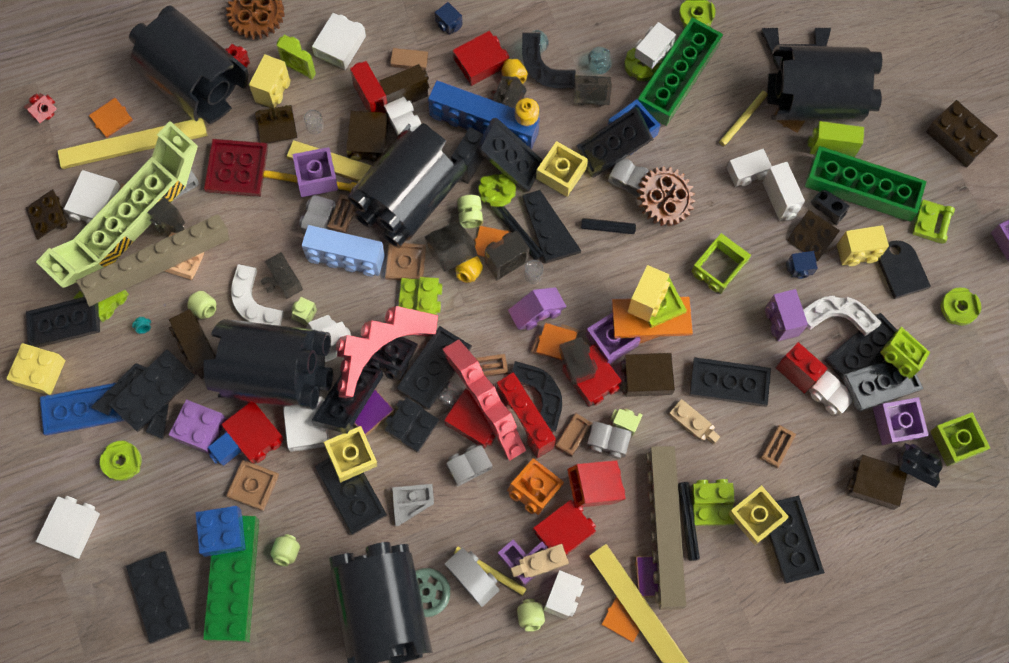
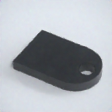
M896 240L889 242V247L878 259V262L893 298L897 299L929 289L931 285L915 249L904 241ZM890 247L897 248L899 254H892L890 251Z

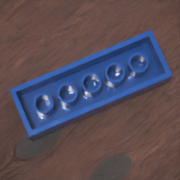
M438 80L428 98L429 113L435 120L446 121L454 127L459 126L467 131L469 128H472L484 134L491 119L498 118L531 150L537 139L539 117L533 125L523 126L515 119V108Z

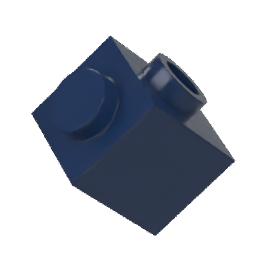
M449 2L435 11V22L442 31H446L450 35L462 27V15Z
M814 251L791 254L786 262V268L790 272L791 278L798 277V279H804L814 275L818 269Z

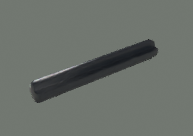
M492 206L494 212L533 259H540L543 256V252L505 206Z
M681 482L678 484L688 559L689 561H697L700 559L689 483Z

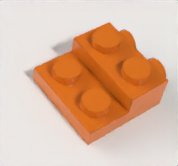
M533 458L513 480L507 491L510 498L514 501L522 502L529 513L539 515L562 487L564 481Z

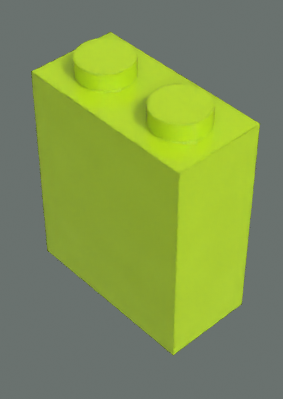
M820 121L817 127L813 128L812 136L808 138L810 154H815L818 147L821 146L855 157L863 145L864 127Z

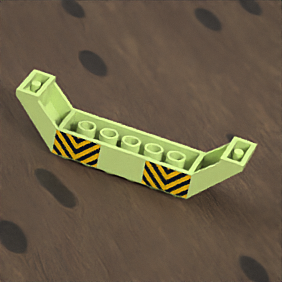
M171 121L157 134L158 139L152 157L73 240L52 249L48 248L36 261L61 287L64 288L77 282L76 280L114 263L186 187L198 146Z

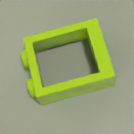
M720 233L695 263L691 272L696 279L707 283L712 291L722 294L747 264L751 255ZM717 248L738 263V266L724 283H721L701 268Z

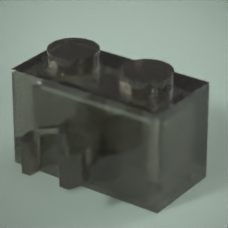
M575 75L573 104L610 105L611 77Z
M502 76L497 90L490 92L494 97L488 99L515 108L517 102L524 98L527 89L518 77Z
M165 197L148 211L151 217L149 221L160 235L165 234L169 237L171 232L178 233L185 230L183 227L185 221L180 212Z
M282 252L265 261L268 270L272 274V277H264L261 280L262 285L270 283V286L266 288L267 293L273 292L275 286L278 285L286 299L303 290L300 281Z
M582 337L559 345V352L572 385L595 377L598 370L594 359H590L588 354L590 353L589 345L583 341Z

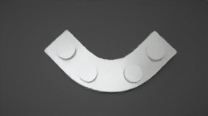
M238 264L232 283L231 295L234 306L239 314L248 322L281 326L284 315L283 311L263 307L253 300L252 288L257 269Z
M835 296L824 297L813 302L803 310L808 322L807 327L810 330L825 319L833 316L847 318L865 336L881 324L880 320L866 306L849 297L847 299Z

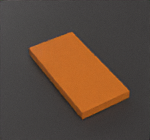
M680 297L687 310L686 313L652 328L646 320L628 313L631 299H612L614 338L691 336L693 331L690 298Z

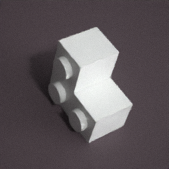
M658 22L654 27L651 26L646 33V37L643 40L640 39L635 45V57L651 69L657 62L661 64L673 47L676 34Z
M329 315L309 322L306 329L330 333L331 348L328 355L325 356V362L337 358L336 344L340 337L345 335L351 336L350 330L345 327L343 322L336 324Z
M559 570L544 611L565 620L569 616H573L578 605L575 602L576 596L580 597L584 588L583 585H580L582 579Z

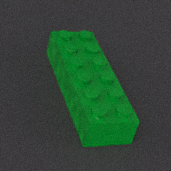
M693 17L638 98V101L655 120L665 126L669 124L720 46L723 37L722 33Z
M819 146L814 154L804 187L818 192L824 189L840 199L911 222L918 214L927 181Z
M242 516L246 550L211 556L203 640L209 642L250 643L260 522L256 516Z

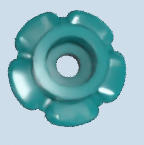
M138 317L132 323V327L138 334L147 333L151 329V320L145 317Z

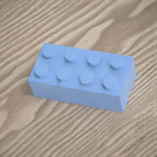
M308 225L302 243L306 259L311 263H325L331 268L342 267L349 272L359 271L370 277L380 275L385 257L383 244L380 241Z

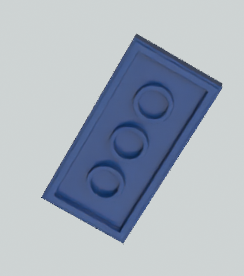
M116 383L40 397L43 434L48 436L124 421L114 409L107 416L91 408Z

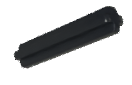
M582 218L581 220L582 229L635 234L636 232L635 223Z

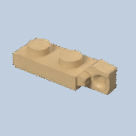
M682 399L668 414L698 440L704 441L707 439L714 445L720 438L714 431L715 427L711 425L712 423Z
M560 544L523 557V559L519 560L520 565L512 567L511 572L513 577L524 574L525 578H532L568 565L569 561L563 545Z

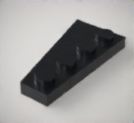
M541 190L523 194L522 198L540 250L543 252L545 264L580 254L581 249Z

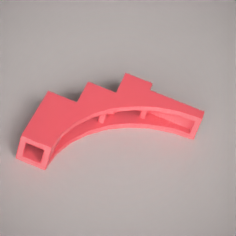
M395 306L389 308L386 312V323L373 320L365 322L361 328L362 338L349 335L340 337L336 344L337 357H342L344 360L340 367L342 377L338 383L339 397L349 398L354 396L356 383L363 367L383 345L401 336L435 335L438 315Z
M460 340L443 348L449 364L456 371L478 404L509 461L525 452L526 449L516 429L517 425L511 412L501 402L495 387L485 377L478 360Z

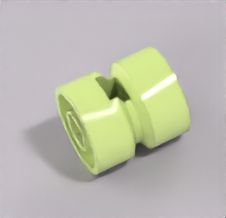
M465 195L458 198L459 226L468 229L481 226L483 224L482 212L480 211L482 209L481 198L476 195Z

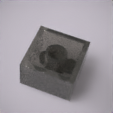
M458 220L424 236L431 255L444 272L478 256L472 237Z
M517 230L513 233L509 232L497 243L492 242L486 247L485 264L495 279L499 280L528 262L530 248Z

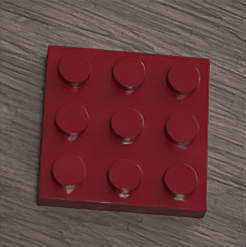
M212 139L204 186L205 192L261 197L268 144Z

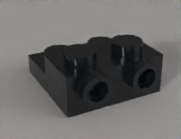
M402 336L395 338L375 352L366 365L370 368L382 370L386 377L391 380L395 378L400 380L417 349L418 343Z
M406 397L404 401L400 400L397 403L395 415L393 417L389 416L385 421V432L419 453L440 420Z
M904 443L897 455L899 470L937 488L940 483L939 473L943 468L940 458L933 453L927 454L915 444L909 445Z

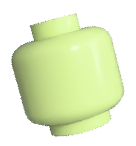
M198 291L189 297L187 307L196 317L206 319L214 315L216 301L206 292Z
M285 534L275 539L270 555L276 564L288 566V564L295 562L300 545L294 536Z
M526 599L518 606L517 616L520 627L525 628V631L539 630L545 622L542 604L535 602L534 599Z

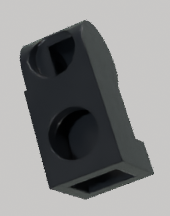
M824 189L820 190L811 200L812 205L831 218V222L836 226L847 215L850 205Z

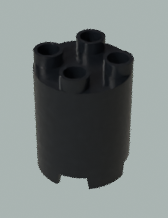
M172 5L163 8L158 17L149 25L144 23L137 24L129 34V40L134 44L130 61L133 68L196 122L199 120L198 118H202L211 124L221 119L232 109L226 100L233 92L235 86L238 85L243 89L247 86L249 77L247 68Z
M777 45L774 48L773 56L782 58L778 71L768 73L767 104L778 105L779 107L777 114L771 115L772 120L862 122L868 116L869 111L878 112L880 110L882 94L880 89H874V74H879L882 69L883 59L881 52L870 51L867 47Z
M408 123L351 189V193L347 197L350 203L357 208L353 213L354 217L368 228H371L376 223L385 230L382 233L383 237L396 248H400L405 241H409L467 171L463 159L460 158L453 164L441 151L446 140L423 124L412 132L410 131L411 125Z
M229 319L219 321L211 332V335L220 338L216 359L204 360V380L207 390L219 392V398L314 410L318 404L320 390L329 391L332 387L333 369L325 367V356L328 355L331 348V335L329 332Z
M381 542L367 546V555L354 557V553H345L329 558L330 573L348 663H380L388 660L391 663H404L422 658L425 653H433L413 556L408 544L391 546L390 542Z

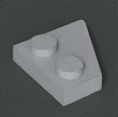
M433 484L392 487L395 526L403 524L434 504Z

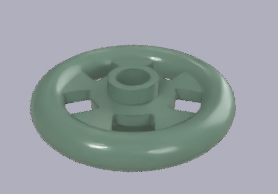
M431 568L416 570L417 579L420 578L423 582L419 585L422 604L432 602V608L424 609L425 617H432L439 614L447 606L450 599V585L446 577L439 571ZM430 577L437 580L435 586L427 582ZM424 589L430 590V594L428 596H424L422 594V591ZM436 590L442 591L441 600L435 599Z

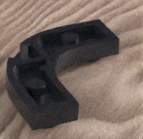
M522 32V57L528 73L544 86L575 89L576 69H554L547 66L542 60L540 53L541 33Z
M515 361L512 373L514 372L521 384L535 389L540 394L542 399L541 416L550 430L556 432L562 411L560 389L552 376L544 370Z

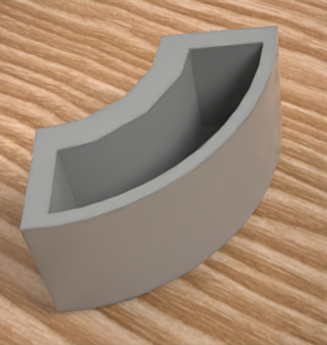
M462 547L445 563V566L470 596L483 607L500 591L495 585L498 581L490 572L486 574L477 563L479 559L472 551L468 553Z

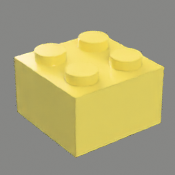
M264 54L249 84L256 103L270 108H275L277 104L281 103L283 92L289 87L291 81L285 62Z
M556 141L538 167L536 179L568 197L585 172L588 159Z
M883 225L846 231L837 243L841 264L856 266L861 262H867L868 264L877 262L889 247Z
M647 265L631 298L628 313L648 322L651 316L656 317L670 285V282L667 281L669 274Z
M22 343L7 376V380L16 386L51 395L66 360L57 353Z
M361 426L350 430L348 434L343 433L324 442L340 482L377 467V461Z
M762 485L735 506L728 514L754 545L758 544L789 517Z

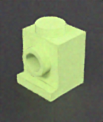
M300 297L299 301H296L292 306L291 318L307 326L317 312L315 303Z
M615 409L610 419L614 421L612 427L632 432L631 436H633L642 414L639 413L638 416H635L631 410L619 409L618 411Z

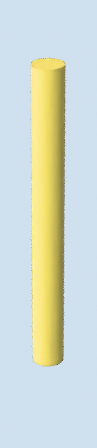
M765 91L758 95L719 141L722 146H725L768 96Z
M457 547L454 551V554H456L461 548ZM481 560L477 561L486 574L490 572L496 580L523 596L526 591L525 587Z

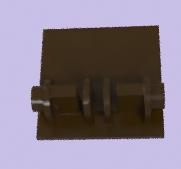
M292 105L255 112L261 143H273L298 138Z
M54 189L26 207L37 240L56 227H60V229L67 228L68 221L63 216L65 212L60 205V198L56 196Z
M808 210L787 241L803 252L814 251L816 261H819L840 230Z

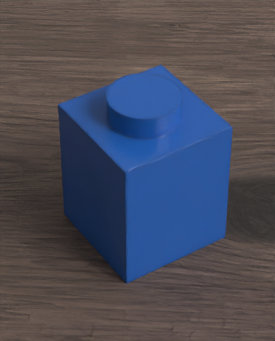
M227 432L208 446L211 451L209 456L215 463L220 462L223 466L242 452Z

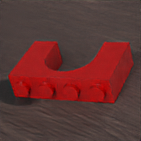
M514 372L499 380L496 384V392L507 409L511 408L518 417L526 432L527 444L538 459L553 450L556 438Z

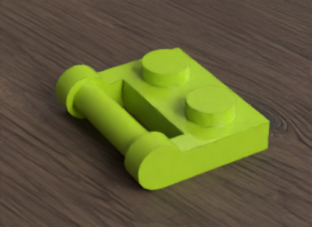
M923 199L920 203L912 234L937 243H946L948 238L946 234L955 208ZM940 213L944 216L939 234L934 233V229Z

